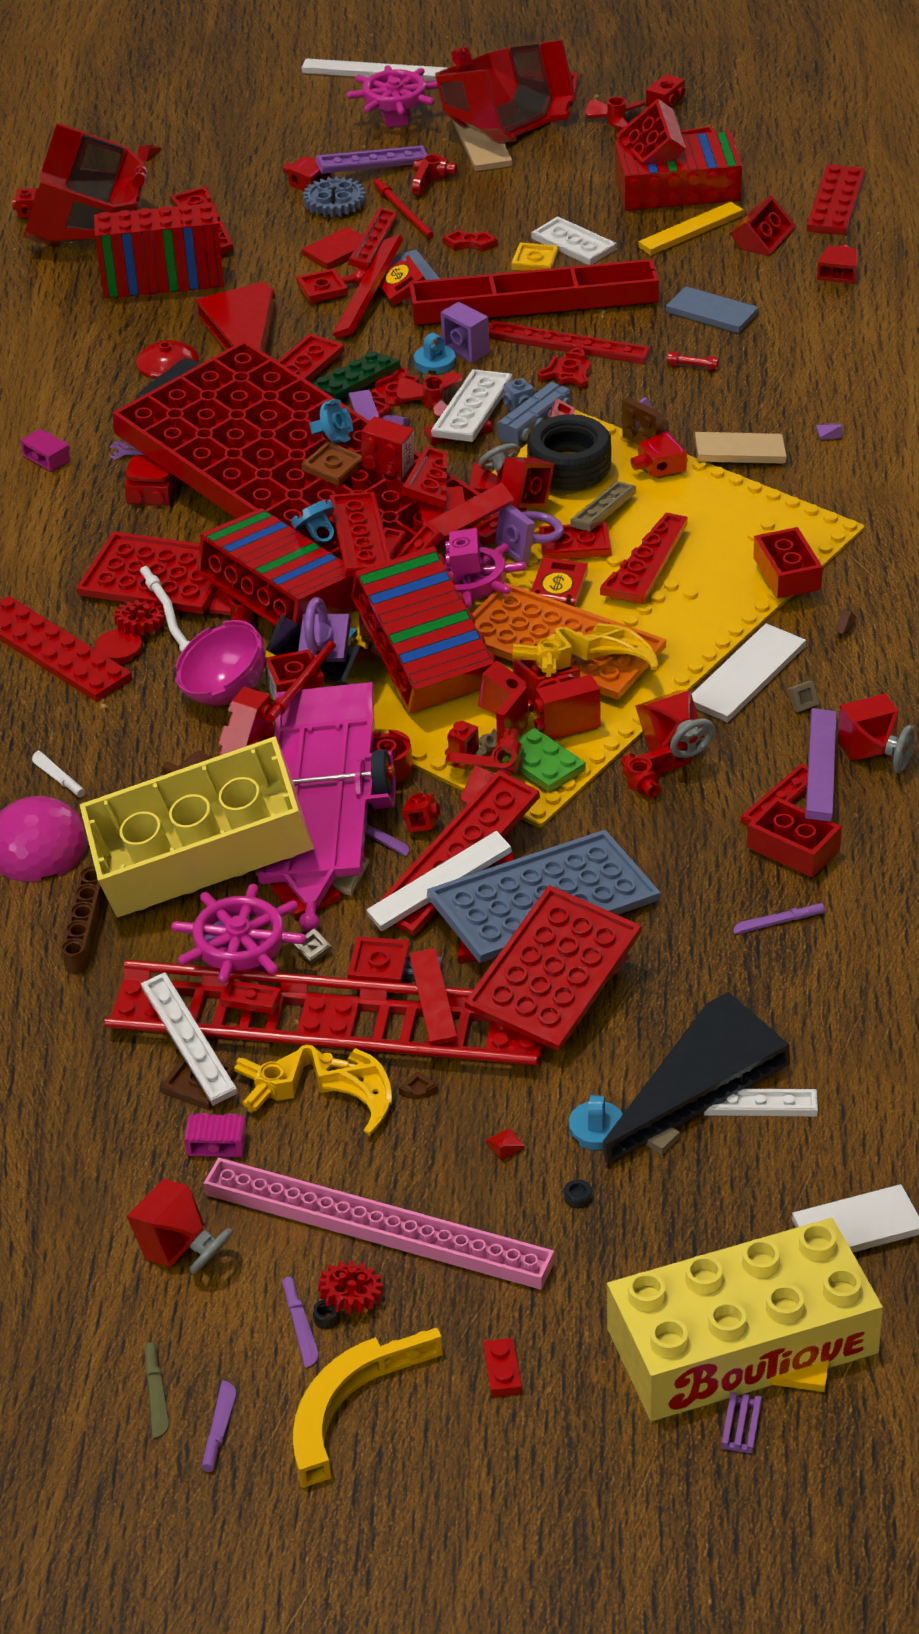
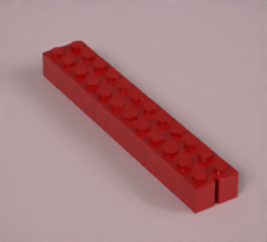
M653 259L412 281L409 282V293L414 325H427L429 323H441V312L457 302L488 316V319L492 317L505 318L513 315L526 316L534 313L547 314L555 311L568 312L576 309L589 310L597 307L609 308L618 305L650 304L652 302H659V279L655 271Z

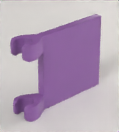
M116 441L110 446V448L115 447L119 451L113 452L114 455H110L112 459H118L125 454L144 455L133 446H128L122 441Z

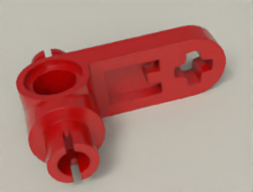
M429 154L423 160L415 159L414 172L416 174L412 183L413 196H422L430 180H440L447 178L448 175L456 176L458 170L457 163H449L448 159L443 158L439 154Z
M505 728L503 739H498L497 746L493 750L491 757L447 752L445 764L473 770L476 765L492 773H497L500 770L509 776L515 775L522 765V758L520 756L522 743L518 742L520 731L517 729H511L510 731V728ZM506 755H512L508 763L502 764V760Z
M686 742L678 743L679 750H687L688 744ZM669 745L639 756L629 753L631 758L626 754L621 759V764L623 766V774L627 778L628 787L640 794H646L648 798H653V795L656 797L661 792L657 775L685 766L691 761L693 756L689 758L676 757L672 754Z

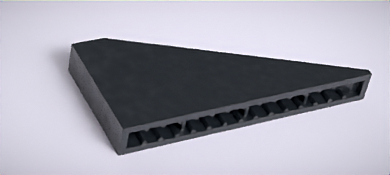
M727 992L710 1001L704 1006L603 1140L605 1162L610 1164L647 1144L648 1139L671 1127L676 1128L707 1111L710 1106L727 1100V1097L733 1094L736 1095L740 1090L747 1089L790 1065L789 1044L731 993Z

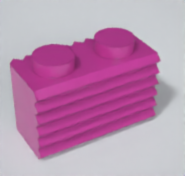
M42 429L20 440L22 455L51 472L70 461L68 444L58 438L56 439L51 433L42 431Z
M191 1113L188 1118L184 1139L186 1155L243 1157L247 1136L245 1116L224 1114L223 1116L213 1114L211 1116L206 1113L196 1115Z

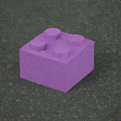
M460 302L441 312L442 338L444 339L445 346L450 347L456 355L471 363L490 353L488 316Z

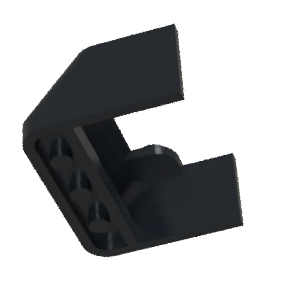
M281 615L266 651L275 656L297 652L302 626ZM356 644L355 647L348 645L346 662H323L320 669L324 677L343 685L371 682L383 670L384 663L381 657Z

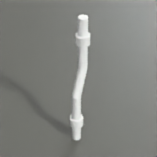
M143 566L140 572L145 578L149 590L154 592L163 604L169 631L179 644V650L182 653L190 641H187L178 628L172 601L161 587V581L156 575L152 574L147 566Z

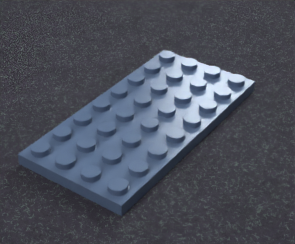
M602 830L428 888L427 898L478 962L482 963L499 955L548 885L616 915L659 901L661 892L606 830Z

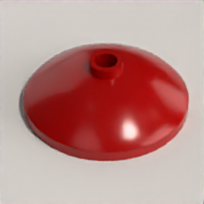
M173 340L159 341L145 347L138 354L136 367L142 375L151 379H157L183 358H189L198 362V353L193 347L184 342Z

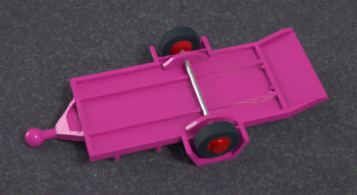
M373 682L300 690L289 703L290 706L286 712L279 715L276 719L275 736L291 773L314 849L301 853L291 859L281 860L259 868L258 879L260 884L286 882L299 900L306 906L305 913L299 919V926L307 933L314 928L316 930L319 928L320 920L316 915V908L320 905L335 878L362 874L363 862H366L364 842L365 831H368L366 821L368 803H371L374 809L394 807L396 774L392 751L376 750L372 752L375 726ZM276 692V699L282 697L285 692Z

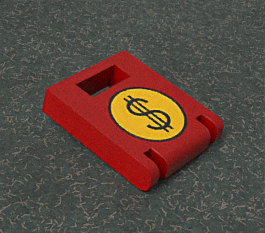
M409 255L405 257L406 260L404 262L400 260L388 268L379 284L394 306L410 296L409 284L401 288L412 279L413 281L426 280Z
M543 557L531 592L539 593L565 604L568 603V598H571L570 605L576 607L588 574V563Z

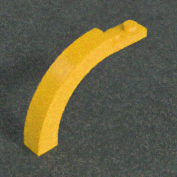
M438 1328L421 1331L416 1335L394 1340L382 1346L379 1345L376 1337L362 1342L336 1357L314 1378L299 1404L293 1427L295 1463L301 1488L331 1479L330 1462L324 1447L329 1423L343 1401L356 1389L377 1377L442 1356V1336Z

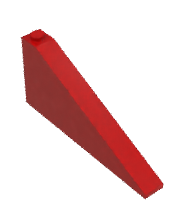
M265 281L196 299L199 319L224 350L246 340L265 353L274 311L273 300L275 299L274 289L270 288Z

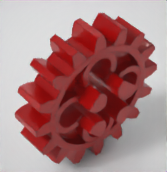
M135 600V603L127 601L126 606L120 604L119 609H115L114 623L117 625V629H123V633L131 631L132 635L136 633L144 635L145 632L153 634L154 629L161 630V626L165 625V612L162 610V606H156L155 602L149 604L146 600L143 603Z
M350 1260L349 1265L338 1261V1267L330 1264L327 1271L322 1270L318 1283L320 1300L326 1299L327 1307L335 1305L336 1312L346 1309L348 1315H351L352 1310H357L359 1314H363L364 1308L373 1310L374 1304L380 1303L383 1292L381 1275H375L374 1268L366 1270L365 1263L355 1266L353 1260Z

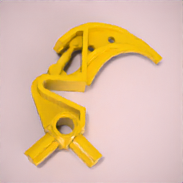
M597 623L591 634L587 635L566 627H558L555 634L550 635L547 639H542L538 642L537 646L513 644L512 650L513 659L535 660L537 666L542 669V672H546V677H551V673H556V670L570 667L571 653L586 661L600 656L629 654L647 661L652 670H657L658 667L657 657L648 642L631 629L613 624Z
M307 1044L276 1062L270 1061L260 1066L245 1058H238L237 1065L234 1067L235 1072L255 1080V1089L243 1101V1106L247 1107L248 1112L253 1113L268 1098L276 1101L294 1098L304 1067L311 1065L314 1068L320 1093L330 1091L348 1093L359 1098L367 1105L371 1112V1117L364 1129V1133L370 1136L385 1118L392 1104L390 1082L383 1066L372 1055L356 1048L347 1058L348 1061L333 1058L330 1053L322 1054L314 1046ZM332 1067L340 1068V1069L328 1071V1070L331 1069Z

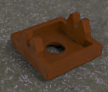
M630 397L622 400V437L638 445L640 442L662 432H669V429L666 428L669 421L661 419V412ZM636 421H639L641 427L644 429L643 432L637 429L635 425Z

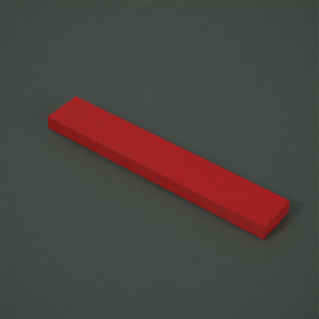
M384 208L377 210L349 258V266L368 270L381 244L394 225L398 215L397 212Z

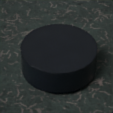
M583 1180L568 1182L563 1190L565 1203L572 1208L588 1206L592 1201L591 1185Z

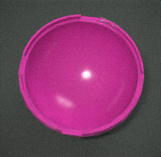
M242 620L224 621V625L212 630L209 627L202 631L184 648L176 663L177 678L175 680L179 688L190 699L204 705L222 706L231 704V701L243 687L251 689L256 687L265 669L266 649L260 633L250 623Z
M31 796L14 801L0 811V874L18 881H42L41 877L65 874L73 869L85 856L88 848V837L84 822L80 815L66 803L47 796Z

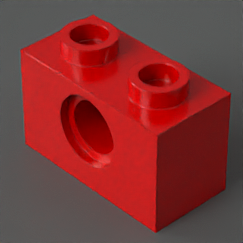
M668 74L662 76L646 89V107L650 106L656 99L672 107L685 96V79Z

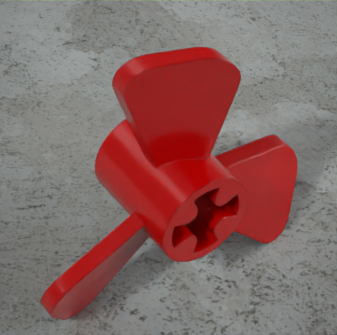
M611 97L607 100L606 105L593 99L589 101L585 109V116L587 118L607 117L609 125L615 129L622 130L628 125L626 122V112L645 106V101H635L626 105L624 98Z
M449 372L444 374L442 378L439 376H428L423 380V385L408 378H401L397 387V399L401 402L422 399L423 405L426 408L433 409L434 416L439 419L447 408V405L444 403V391L462 380V375Z
M217 590L214 593L207 607L209 613L231 615V620H242L251 625L255 623L254 611L223 590Z

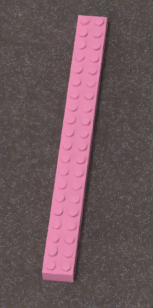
M219 1157L203 1183L205 1195L540 1290H542L554 1265V1250Z

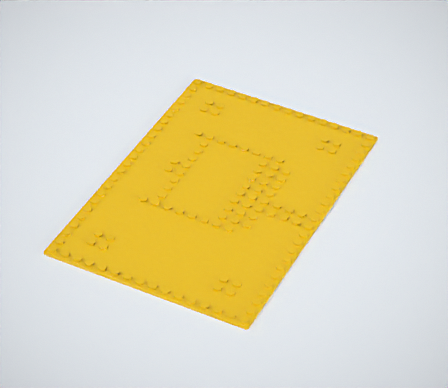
M575 410V415L593 418L608 430L611 435V469L601 482L587 489L560 491L550 488L546 508L526 509L527 511L549 514L557 518L562 525L570 524V519L616 481L636 486V494L602 521L607 522L611 556L560 560L588 563V574L576 608L666 639V648L657 657V670H652L649 666L619 700L600 694L601 727L553 739L556 743L586 762L585 771L550 793L518 771L517 774L511 775V777L539 790L540 798L521 820L538 828L548 823L644 734L636 705L678 690L691 691L792 597L777 598L753 558L755 535L798 527L824 568L864 531V525L707 462H698L697 458L687 455V471L652 477L644 468L633 470L630 460L632 457L638 456V444L622 437V428ZM527 444L520 449L517 457H527ZM666 512L688 517V524L644 604L600 595L601 585L613 572H617L620 569L622 561L624 559L628 560L631 556V551L642 544V539ZM532 520L535 522L534 534H539L540 526H551L545 522ZM495 540L490 544H487L486 546L480 543V547H486L493 550L498 547V545L495 544ZM532 543L529 563H526V569L524 571L506 573L504 582L531 591L542 561L540 544ZM446 544L437 549L438 554L442 555L447 552ZM508 553L502 555L505 564L518 562ZM490 595L472 600V606L467 611L473 613ZM568 598V605H570L571 598ZM354 605V611L347 614L351 616L350 627L357 629L358 636L350 646L355 647L356 644H359L365 648V640L372 639L370 636H360L359 613ZM266 651V657L275 656ZM494 655L495 662L499 661L513 672V661ZM384 665L383 670L371 681L374 686V732L380 730L381 734L389 733V730L403 732L410 739L414 768L463 791L472 770L455 768L445 764V750L448 748L447 735L455 722L463 720L478 727L480 739L482 735L490 734L493 729L497 731L496 714L478 707L480 690L409 714ZM264 669L263 675L254 690L270 694V698L274 700L266 683ZM324 677V687L343 685ZM535 709L528 715V726L520 736L535 728L534 719L537 718ZM493 750L491 752L486 751L482 756L491 757Z

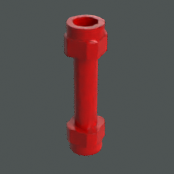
M673 351L668 352L667 364L676 367L679 364L706 367V370L713 371L718 370L719 358L715 356H708V358L682 356L680 352Z

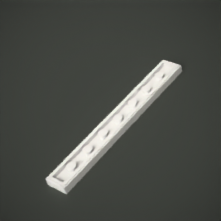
M305 59L302 65V73L350 77L361 75L368 78L375 73L385 71L384 67L389 65L392 69L409 70L412 72L423 68L425 70V73L422 75L423 79L427 82H435V73L447 68Z

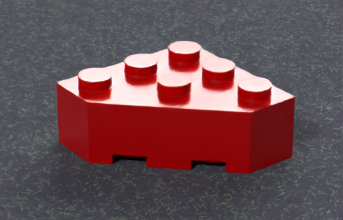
M243 687L234 697L228 710L233 712L229 719V726L224 725L218 743L222 745L219 756L274 737L275 726L273 722L270 723L266 720V715L272 709L270 694Z

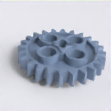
M336 176L334 179L330 177L327 180L320 179V182L314 181L313 185L309 184L308 188H305L303 192V202L306 209H310L311 213L316 212V215L323 213V217L331 214V217H334L335 214L342 216V213L349 215V211L356 212V208L361 209V205H365L366 192L363 184H359L358 181L353 182L352 178L345 180V177L338 179ZM334 189H336V190H335V204H333V203H334V195H333Z

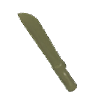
M150 1342L145 1344L144 1350L152 1437L157 1438L167 1431L169 1421L161 1378L162 1372L161 1368L158 1367L157 1347L155 1343Z

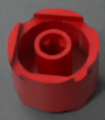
M381 730L375 731L372 752L376 750L392 751L397 785L398 782L405 780L413 772L410 739L406 734L397 730H389V733L381 734Z

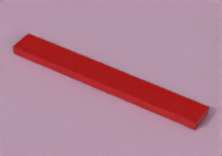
M400 234L385 239L333 332L336 339L353 334L404 240Z
M492 321L489 326V339L565 352L574 348H581L584 350L585 355L643 365L650 355V347L497 321Z

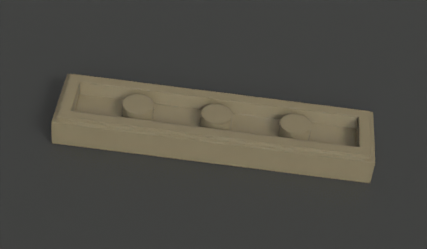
M616 481L570 519L571 527L589 532L592 531L636 494V486Z

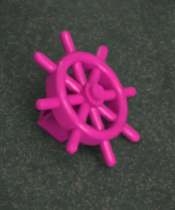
M386 65L384 67L385 71L375 73L368 78L357 75L355 81L363 84V90L349 91L346 94L348 99L363 98L367 103L364 107L366 113L371 112L375 108L381 110L387 128L408 125V118L411 117L410 108L420 103L433 105L435 101L433 98L426 96V90L438 89L437 81L425 82L422 77L425 73L423 68L412 72L409 70L392 69L391 66Z
M477 528L449 532V541L445 542L447 552L442 554L446 570L453 575L455 587L458 593L461 592L464 597L466 609L471 608L472 600L486 597L494 591L505 595L510 594L511 587L503 584L506 579V573L524 571L527 567L524 562L505 564L502 555L509 551L507 543L501 544L494 550L480 547Z
M256 884L249 885L245 896L228 897L218 901L209 893H202L200 899L207 907L198 915L195 922L175 921L171 925V929L174 932L193 934L195 949L181 955L178 958L179 964L184 966L201 958L207 964L221 969L218 976L220 983L228 982L231 971L256 970L267 971L272 975L276 974L278 967L271 959L280 951L283 943L304 944L307 940L304 934L284 932L282 917L297 910V902L290 901L275 908L270 903L256 898L258 893V886ZM250 915L257 917L251 921H248ZM220 920L224 926L213 924ZM269 924L272 931L260 930L259 928ZM212 935L216 936V938L207 942L205 936Z

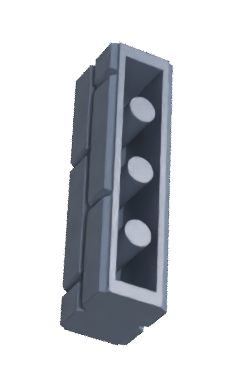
M554 382L547 384L497 423L499 440L506 443H515L518 446L527 441L531 430L538 423L549 417L556 398L571 405L570 389L563 386L560 387L559 384Z

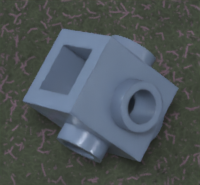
M524 378L505 383L502 395L505 406L512 412L532 397L535 391L533 386L529 385Z

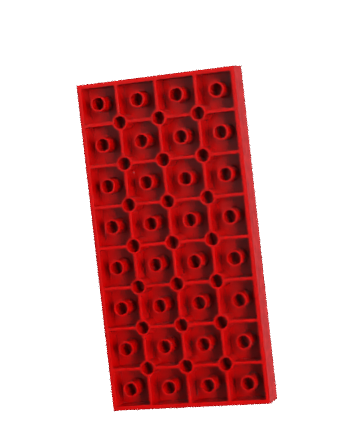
M246 340L112 412L114 434L235 518L263 508L294 529L291 520L295 515L299 519L304 514L302 510L322 500H325L327 504L329 495L375 492L383 529L385 527L405 531L407 535L406 540L395 557L422 528L418 500H412L401 494L403 485L421 454L414 450V466L402 480L361 466L342 484L337 486L303 471L302 463L327 441L331 442L324 432L312 435L309 423L320 420L322 404L335 398ZM340 403L341 407L347 408L350 413L353 431L349 432V437H351L349 441L336 445L362 455L361 431L368 424L369 420L343 403ZM446 471V486H462L465 502L481 494ZM331 514L327 518L334 529V535L329 543L318 545L342 560ZM308 529L298 531L315 542ZM317 529L318 537L322 539L329 537L327 529ZM449 539L436 545L435 549L437 550L445 545V542L449 541Z

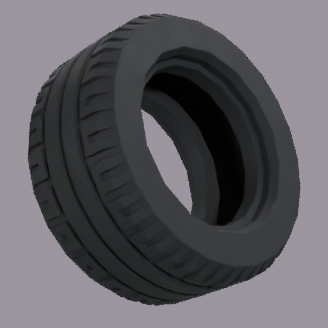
M575 414L553 416L538 423L529 433L527 438V457L555 463L551 489L560 491L587 489L601 482L611 469V435L600 422L593 418Z

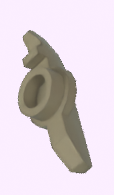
M495 729L490 734H484L480 737L479 744L481 747L476 755L482 756L486 751L491 752L495 749L497 745V731Z

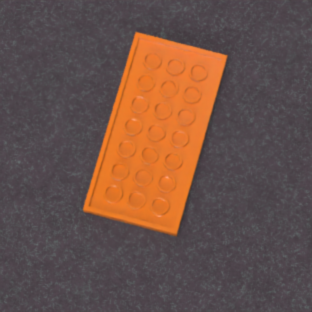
M506 582L503 584L511 587L510 594L505 595L494 591L472 613L475 619V626L478 632H482L488 651L510 661L515 660L512 658L513 644L537 646L538 642L542 639H547L550 635L555 634L558 627H566L587 635L591 634L597 623L613 624L631 629L648 642L656 657L666 648V639ZM571 653L570 661L580 669V677L590 674L593 676L600 687V694L619 700L650 666L644 659L629 654L600 656L586 661Z

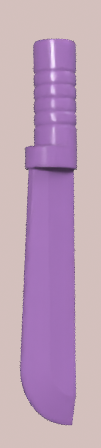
M367 824L368 831H365V835L400 855H408L409 848L405 843Z
M822 903L800 909L793 908L787 912L742 921L734 927L733 932L734 934H742L791 920L796 921L825 912Z
M286 1277L282 1280L302 1360L305 1368L317 1361L318 1350L304 1311L303 1302L298 1299L294 1279Z
M222 1380L210 1435L208 1436L202 1462V1469L206 1472L214 1470L218 1448L223 1444V1437L236 1397L235 1387Z

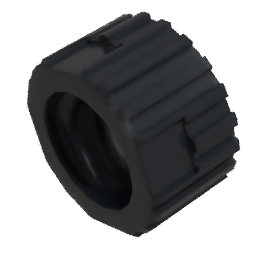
M321 1300L313 1306V1319L317 1327L326 1330L334 1328L339 1323L340 1314L336 1312L335 1305L327 1307L326 1300ZM324 1313H333L332 1315L326 1317L321 1316Z

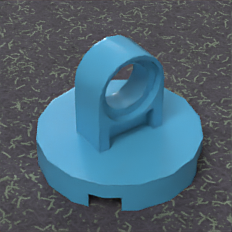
M436 333L428 334L424 339L423 347L414 354L415 368L425 374H429L428 371H436V374L448 372L453 369L456 360L455 352L450 347L445 346L444 339ZM435 339H437L436 344L431 345L432 342H433Z
M331 399L322 404L320 420L309 423L312 435L324 432L328 439L335 444L345 443L350 440L349 432L353 431L352 419L348 409L341 407L340 400Z
M331 499L327 501V504L325 500H322L302 510L303 516L299 519L296 515L292 518L291 524L296 531L308 529L313 540L318 544L325 545L329 543L334 535V529L327 518L335 511ZM317 529H327L329 537L325 539L318 537Z
M590 1095L588 1102L580 1104L572 1111L569 1117V1134L571 1138L574 1137L578 1140L579 1145L583 1148L603 1150V1140L623 1114L618 1107L605 1102V1096Z

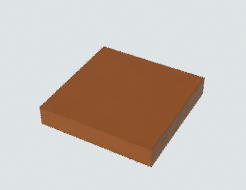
M327 441L302 463V470L339 486L362 466V455Z

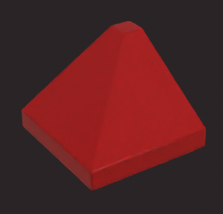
M510 1128L486 1139V1143L500 1160L525 1149V1145Z

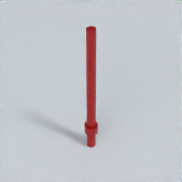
M379 178L373 181L379 193L383 197H387L428 239L434 236V233L392 192V188L388 184L383 183Z
M328 641L284 695L274 701L272 709L266 715L268 722H274L279 715L286 712L292 699L336 648L335 642Z

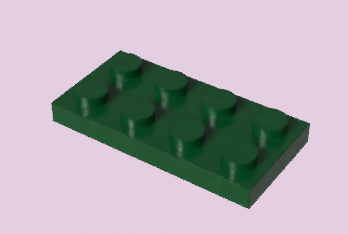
M371 351L358 360L350 361L347 366L335 369L333 373L318 378L312 384L333 398L341 400L349 396V393L356 392L400 369V360Z

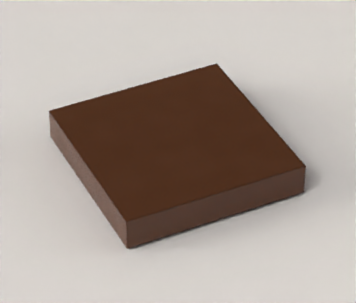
M182 1058L161 1085V1093L210 1110L212 1107L211 1102L185 1059ZM220 1061L230 1079L233 1080L237 1075V1072L234 1071L235 1066Z

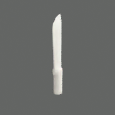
M38 750L34 753L32 757L34 764L58 781L60 785L71 790L77 797L85 795V790L42 752Z

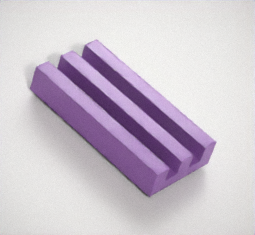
M730 1393L722 1438V1449L753 1454L761 1408V1396L749 1399L747 1394H743V1397H737V1393ZM741 1406L735 1443L729 1441L735 1407ZM749 1407L753 1408L748 1442L745 1445L741 1444L747 1408Z

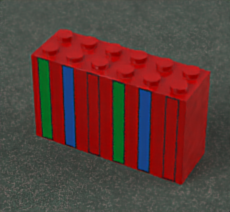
M731 131L682 135L686 150L673 161L646 165L621 140L615 141V176L625 211L741 201L742 164Z
M215 203L183 204L178 207L163 206L157 209L143 208L137 211L122 210L116 213L102 212L94 215L95 239L104 299L224 287Z
M263 508L201 533L197 573L274 626L277 625L281 615L302 626L303 614L306 613L310 600L315 597L321 598L324 601L328 614H347L354 611V603L351 599L354 577L345 576L342 560Z
M434 546L355 571L351 599L409 714L480 690L482 674L495 662L493 653L486 648L485 638L481 631L478 632L473 614L467 611L464 597L461 592L458 593L455 587L453 575L447 572L444 558L441 554H438Z

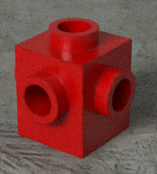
M36 188L17 189L16 197L12 199L13 211H17V218L29 219L37 194Z
M416 793L409 797L402 809L403 819L406 822L408 832L433 830L438 818L441 816V808L439 803L435 801L434 794Z

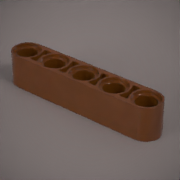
M88 866L80 872L61 945L65 970L72 974L81 973L88 967L105 899V893L98 881L95 866Z

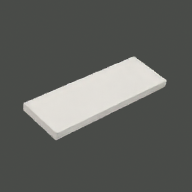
M473 369L432 428L431 436L473 442L503 397L504 384L513 381V375Z
M766 623L692 693L696 709L728 723L806 647V640Z

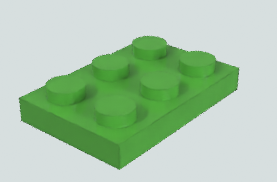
M536 728L518 738V742L522 743L520 754L522 765L518 772L549 793L586 770V762L542 732H539ZM506 755L503 761L508 763L512 755Z

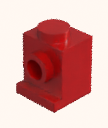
M463 720L455 722L447 735L448 748L445 750V755L447 752L474 755L479 749L478 727Z

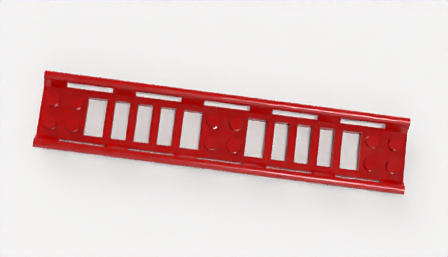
M138 960L124 961L123 981L111 1017H106L104 1021L105 1028L168 1033L141 987V983L151 979V972H165L166 974L202 977V983L171 982L179 995L193 996L189 1012L206 1037L296 1045L308 1044L311 1046L353 1050L356 1048L365 1051L535 1066L540 1064L543 1048L542 1043L466 1009L465 1001L474 989L445 987L452 1018L459 1019L456 1031L458 1041L454 1042V1045L441 1044L434 1046L430 1045L429 1037H427L426 1043L411 1042L417 1016H423L420 1002L387 999V993L418 995L416 984L279 972L272 975L267 971L256 970L231 971L229 979L281 983L282 996L274 1014H269L265 1029L251 1028L255 1012L243 1010L239 1026H227L225 1022L229 1007L221 1005V997L228 982H219L218 976L221 969L208 966H183L173 963ZM308 986L360 990V997L308 993ZM206 998L219 999L212 1024L198 1023ZM284 1004L303 1006L297 1031L277 1030ZM359 1011L379 1012L372 1038L353 1037ZM390 1013L405 1015L399 1041L384 1039ZM470 1020L491 1022L485 1048L465 1046Z

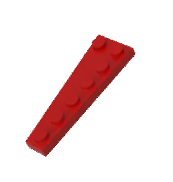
M205 186L170 196V203L174 207L183 204L198 205L204 202L212 203ZM217 213L221 255H225L228 252L234 251V247L223 222L220 220V215Z
M666 512L642 539V544L631 551V556L628 560L624 559L622 561L620 569L617 572H613L601 585L600 595L644 604L688 524V517Z

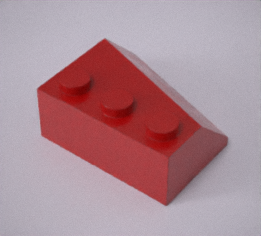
M656 99L615 135L645 165L673 161L686 150L673 109L659 99Z

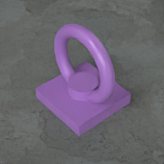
M510 505L499 511L495 544L500 546L503 543H507L509 551L506 553L518 562L529 563L532 543L546 544L555 542L563 535L564 528L557 518L549 514L537 511L520 512L513 505ZM532 520L551 525L554 528V532L544 535L534 534L535 522Z
M315 597L311 599L306 613L303 614L298 651L309 649L316 657L328 641H333L336 644V648L324 662H346L351 616L349 614H328L326 605L321 598Z

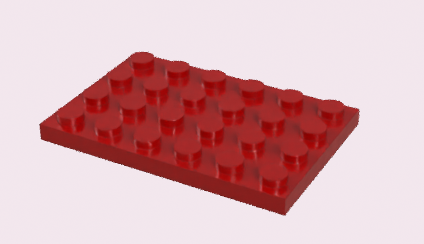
M113 531L76 587L78 596L125 603L127 601L135 603V600L143 603L146 600L149 604L155 602L156 606H162L163 608V604L156 594L147 587L146 580L140 572L143 566H147L152 574L156 575L161 581V587L172 601L174 610L204 614L214 593L217 591V586L197 573L200 543Z
M548 885L466 999L465 1008L560 1052L642 933V926Z

